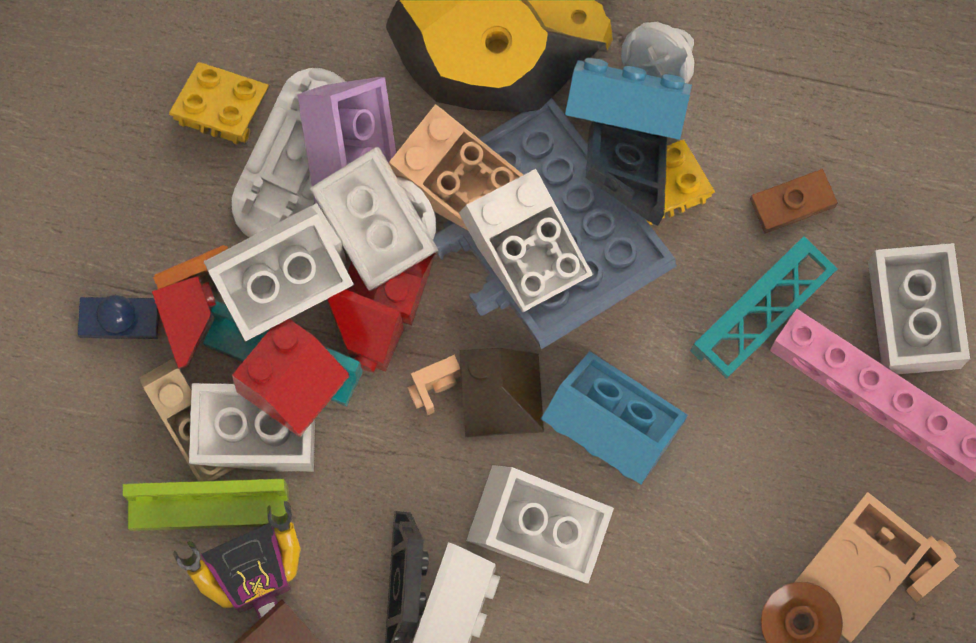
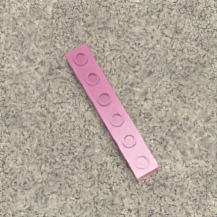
M795 310L771 347L770 351L964 480L971 482L976 477L975 425L800 310Z

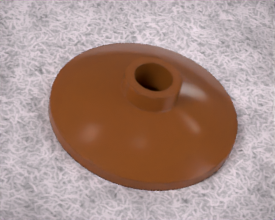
M793 582L777 589L766 601L761 615V629L766 643H838L843 628L842 613L834 597L824 588L809 582ZM798 614H805L809 618V625L804 629L797 628L793 623L795 616Z

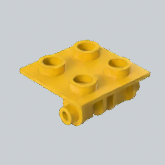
M198 62L172 106L169 115L173 116V120L179 121V126L200 130L203 134H206L208 129L211 128L212 137H217L219 132H221V138L233 141L234 144L239 142L246 143L250 135V129L247 127L265 96L269 85Z
M684 139L667 145L665 212L663 218H665L666 212L670 218L673 217L674 209L676 208L680 213L685 212V207L688 209L698 204L703 205L706 203V199L712 197V194L715 193Z

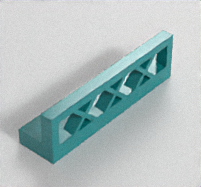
M803 236L693 344L690 352L700 361L706 358L727 379L838 268ZM808 256L824 270L816 280H799L798 266ZM792 273L793 280H785ZM778 286H793V302L788 307H771V293ZM799 286L808 287L799 295ZM765 299V307L758 306ZM750 313H765L766 329L761 334H744L743 320ZM771 313H781L771 323ZM738 326V334H730ZM723 340H738V357L729 365L712 351ZM744 340H754L744 350Z
M215 301L216 305L211 309L214 321L203 344L210 349L243 362L270 329L245 341L227 306ZM326 348L349 373L348 379L331 398L332 401L347 407L363 373L361 364L355 359Z

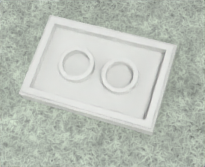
M375 147L310 187L369 291L438 251L379 147Z

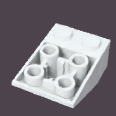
M536 169L467 204L459 212L477 248L522 312L593 275Z

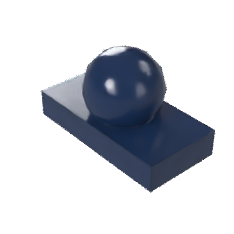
M116 294L107 297H80L78 336L80 338L158 339L159 311L154 298H126Z

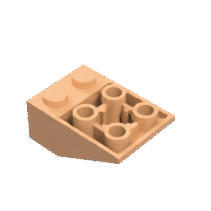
M436 104L388 163L396 177L412 181L423 191L431 203L434 212L466 230L468 229L459 212L467 204L523 176L520 171Z
M867 492L795 582L816 584L827 590L834 597L842 613L843 628L841 636L851 643L933 543Z

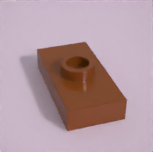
M823 168L753 194L750 198L765 234L833 209L838 204Z

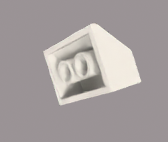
M312 206L204 261L245 341L354 285L318 213Z
M448 542L413 643H470L472 636L480 638L487 618L486 614L481 613L485 598L493 600L500 581V576L494 575L496 570L495 563Z

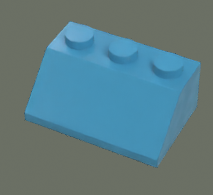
M586 58L585 62L578 60L575 66L565 115L680 140L692 84L685 83V79L676 75L664 74L662 78L646 75V71L638 67L625 66L621 70L608 67V63L603 60Z
M589 351L561 383L541 419L551 425L556 432L566 435L583 446L591 455L601 458L618 469L623 476L633 479L641 485L655 467L688 415Z

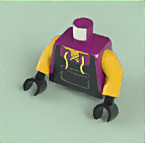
M284 501L286 513L279 517L272 514L271 506L269 505L267 507L268 524L201 553V555L196 545L188 541L187 543L193 551L192 556L188 559H182L174 550V558L182 569L187 570L188 575L203 595L223 608L234 607L239 613L254 607L260 619L278 603L276 596L291 589L289 581L293 580L297 575L301 548L294 525L291 523V505L289 502Z

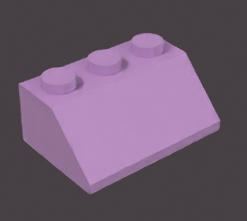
M385 77L328 84L297 94L312 186L375 147L380 148L388 163L396 154ZM314 196L315 204L317 203L318 206L320 207L319 203L317 202V200H316V198H315V196Z

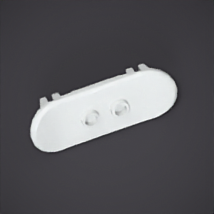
M308 68L295 73L283 86L232 195V214L235 223L243 234L249 238L313 206L315 201L310 189L312 183L297 94L323 85L346 82L334 72L322 68Z

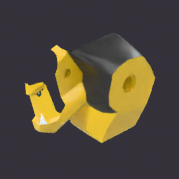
M397 0L386 24L389 36L414 81L435 102L471 110L518 113L540 110L573 77L578 60L585 62L586 58H591L604 44L608 50L613 41L610 19L606 16L602 4L595 0Z

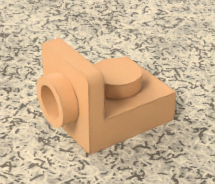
M455 355L411 373L414 385L407 387L416 409L423 406L427 416L435 413L433 403L427 391L433 388L435 393L445 391L456 385L455 379L461 377V368Z
M932 536L928 540L933 544L925 554L935 565L932 567L926 561L909 576L914 583L906 591L916 603L959 567L954 561L956 555L951 547L941 539L936 541Z

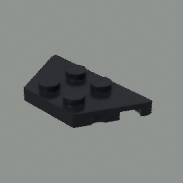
M593 121L589 128L585 178L652 224L658 226L665 212L667 137Z
M394 511L385 643H410L417 627L418 619L423 616L426 607L425 592H420L421 576H426L428 571L429 554L428 551H423L424 539L411 512Z

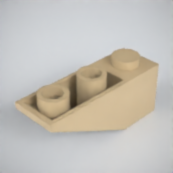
M174 358L139 377L145 392L198 481H214L235 469L189 463L192 389L182 371L178 368Z

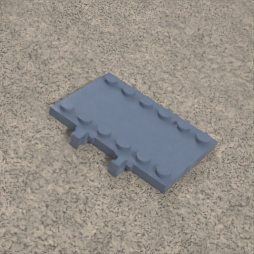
M552 98L540 110L522 112L479 139L523 175L534 169L537 170L593 275L522 312L477 248L468 230L448 220L443 224L444 229L435 234L433 239L438 249L436 253L441 260H443L445 254L451 251L458 252L461 247L465 252L471 249L488 273V276L485 278L487 283L484 284L483 290L476 294H469L470 301L479 315L483 316L498 308V306L504 309L510 305L541 349L677 266L675 257L645 218L585 178L588 144Z

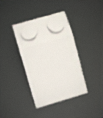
M192 383L190 464L265 471L314 472L315 419L299 437L238 394L234 384Z
M492 465L466 541L588 584L614 508L513 467Z

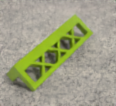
M284 479L123 484V497L128 500V529L130 531L261 527L269 523L267 507L269 505L271 506L272 514L275 516H283L286 513L284 501L289 502V488Z

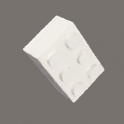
M954 243L875 250L868 265L881 364L896 374L961 369L970 360Z

